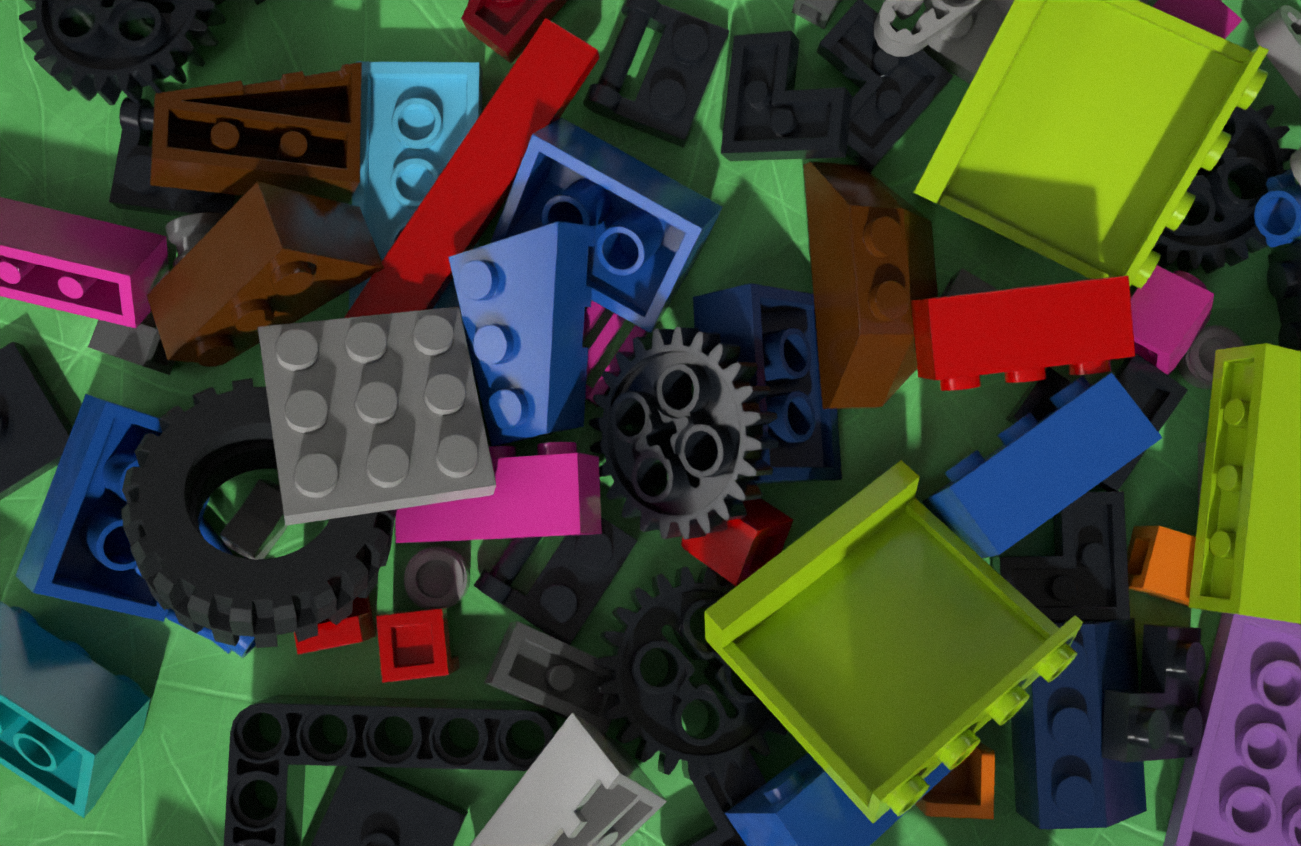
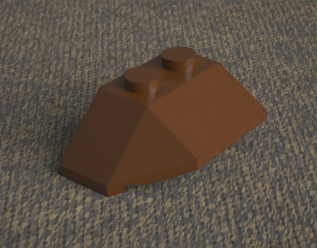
M810 161L803 166L822 409L879 408L917 370L911 300L938 297L932 222L863 166Z

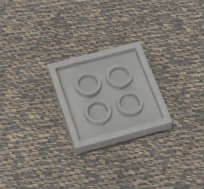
M459 307L258 327L285 526L494 494L496 481Z

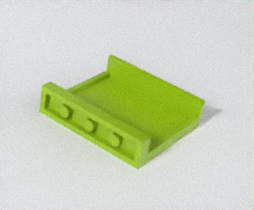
M1014 0L914 193L1089 279L1129 275V285L1141 289L1160 259L1161 254L1152 249L1164 228L1167 227L1175 231L1184 220L1195 200L1196 195L1187 192V189L1201 167L1211 171L1226 149L1232 135L1222 131L1235 107L1246 110L1262 88L1268 72L1259 69V66L1269 49L1259 45L1250 51L1138 0Z
M1268 343L1218 349L1215 351L1188 608L1301 624V351Z
M902 460L704 611L705 640L873 824L890 808L897 816H901L926 793L930 786L924 778L941 763L949 770H952L963 762L981 741L975 733L992 718L1000 726L1011 719L1030 697L1024 689L1039 676L1048 683L1058 677L1077 656V652L1071 647V644L1083 624L1074 615L1061 628L1057 627L915 498L920 476Z

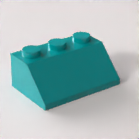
M0 601V764L84 818L93 809L142 734L150 698L144 694L141 687L131 678L120 674L114 675L92 661L89 654L77 643L69 640L61 641L41 628L35 618L26 610L16 606L9 607Z

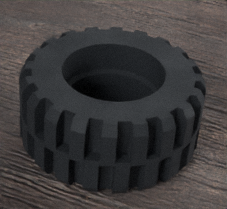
M249 378L232 381L233 390L218 395L213 387L192 395L195 406L185 412L179 406H174L159 419L162 434L159 437L152 433L144 436L135 450L139 467H132L126 471L122 491L127 505L121 509L124 531L142 578H145L152 596L164 610L172 608L175 611L180 624L194 633H198L204 627L211 629L216 642L236 646L240 636L255 637L256 648L278 647L277 635L295 632L298 642L317 636L318 623L329 618L332 623L337 625L352 613L353 600L356 597L365 599L368 597L377 584L380 567L386 566L396 509L329 519L325 528L310 543L295 552L277 558L245 559L227 554L209 544L201 534L198 517L205 502L212 493L226 481L245 472L259 469H277L266 387H253V379Z

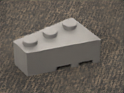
M572 712L470 846H621L667 800L622 744Z

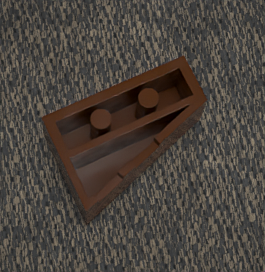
M362 62L342 65L341 70L306 76H304L303 71L282 74L280 80L243 85L240 80L155 93L150 185L244 196L258 181L349 204L360 183Z
M257 181L146 296L167 359L195 362L202 366L212 367L223 365L259 344L258 327L294 323L385 268L381 263L382 260L360 207Z

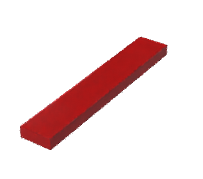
M544 19L381 263L385 269L372 275L344 318L430 310L434 308L453 279L448 257L474 248L508 197L532 134L561 117L599 60V52L596 48L549 19Z

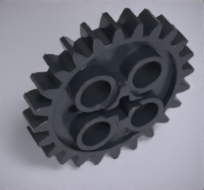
M24 0L33 10L19 15V20L31 31L23 37V40L36 53L34 60L64 89L70 91L74 88L87 101H91L98 93L109 105H115L121 91H123L134 104H138L142 98L143 87L150 86L156 93L165 92L163 79L170 75L182 84L187 82L186 75L182 69L186 62L201 67L205 65V61L197 49L200 45H218L219 41L208 26L225 24L226 18L217 5L227 0Z
M1272 104L1263 107L1257 112L1250 106L1246 110L1235 107L1222 131L1232 135L1226 149L1211 171L1200 167L1196 174L1197 177L1193 179L1187 189V192L1196 195L1187 213L1188 225L1181 223L1175 231L1165 227L1152 249L1161 254L1157 263L1158 266L1165 268L1177 258L1179 271L1190 273L1198 269L1201 264L1204 272L1209 274L1223 268L1225 262L1231 267L1248 259V252L1254 253L1268 246L1266 237L1260 233L1256 226L1254 217L1255 207L1260 198L1269 192L1266 186L1267 180L1288 171L1284 170L1283 163L1290 160L1291 155L1297 150L1279 148L1277 140L1285 136L1290 129L1288 125L1270 129L1266 121L1275 109ZM1228 178L1235 181L1240 187L1241 199L1235 196L1229 189ZM1214 216H1215V217H1219V218H1220V221H1219V222H1216V221L1213 219Z
M698 328L654 329L652 338L636 337L633 339L634 352H617L616 359L621 371L603 372L602 377L611 390L609 394H596L593 396V400L604 409L602 418L589 420V426L602 431V440L591 445L590 452L605 455L606 462L599 467V476H612L614 480L606 496L609 500L626 498L622 516L624 518L641 516V531L660 530L661 538L663 539L681 536L684 540L704 537L708 533L727 530L728 520L744 518L747 512L742 501L761 499L763 494L758 485L753 481L754 476L772 475L774 470L767 462L760 458L762 450L778 447L777 440L763 435V426L773 422L778 417L775 412L760 411L758 403L771 390L769 386L750 385L749 381L754 376L758 365L755 362H737L741 349L738 344L721 343L719 333L701 332ZM692 383H693V386H694V394H693V397H692V392H691ZM715 442L717 444L718 449L717 459L714 453Z
M708 566L702 568L697 583L694 582L689 568L682 567L676 569L675 587H672L663 574L652 577L654 596L651 597L639 587L631 590L630 595L637 609L632 612L622 607L614 608L612 613L623 628L620 632L604 631L600 634V638L614 647L613 655L594 659L595 665L611 670V679L596 685L595 692L614 694L616 702L604 710L602 713L603 718L608 720L624 718L626 721L615 737L618 742L624 744L639 737L641 741L636 750V759L645 763L659 751L658 771L670 775L678 761L681 760L684 778L693 781L697 780L702 762H706L710 776L716 779H723L725 759L727 758L731 759L730 763L736 769L748 770L746 749L750 748L760 755L768 756L771 752L763 735L768 731L785 736L788 732L751 689L741 694L734 688L731 682L732 668L708 642L705 644L700 643L690 631V620L696 609H708L736 587L725 578H723L720 585H717L716 572ZM669 625L673 629L678 642L691 659L708 661L709 666L705 668L703 673L710 684L735 707L736 715L733 718L727 716L724 707L710 686L705 683H690L688 678L694 673V667L686 656L662 634L663 626ZM653 648L660 650L665 655L669 667L665 679L655 686L648 684L644 680L640 670L642 657ZM698 699L705 705L708 711V722L701 733L690 736L682 726L681 717L688 703Z

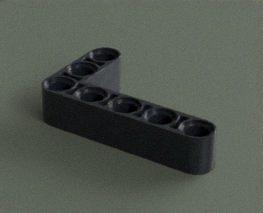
M303 695L268 697L240 711L232 723L229 744L224 846H301L305 765L526 771L558 732L557 719L552 712L523 701ZM263 712L273 715L281 725L282 734L278 744L268 742L259 731V720ZM326 714L339 717L346 725L348 735L344 745L332 744L325 738L322 731V723ZM389 717H402L409 722L413 730L411 746L399 747L389 741L385 732L386 721ZM455 718H464L471 721L478 730V745L469 749L456 746L449 737L448 727L450 721ZM520 720L534 721L544 732V745L537 750L528 751L521 749L512 739V725ZM257 780H264L273 785L278 796L276 808L265 807L258 801L255 793Z

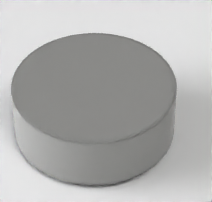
M1217 325L1207 326L1203 328L1177 364V367L1182 377L1191 385L1200 389H1212L1215 351L1245 345L1242 339L1231 329Z
M430 547L418 552L409 561L404 573V585L408 596L416 605L424 609L454 606L465 596L470 584V571L466 561L459 553L446 547Z

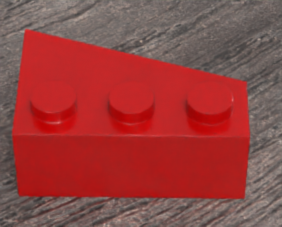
M1129 275L911 300L918 377L939 380L940 390L942 391L981 387L980 375L1004 372L1005 383L1046 379L1045 367L1069 365V375L1104 373L1111 371V359L1135 357Z

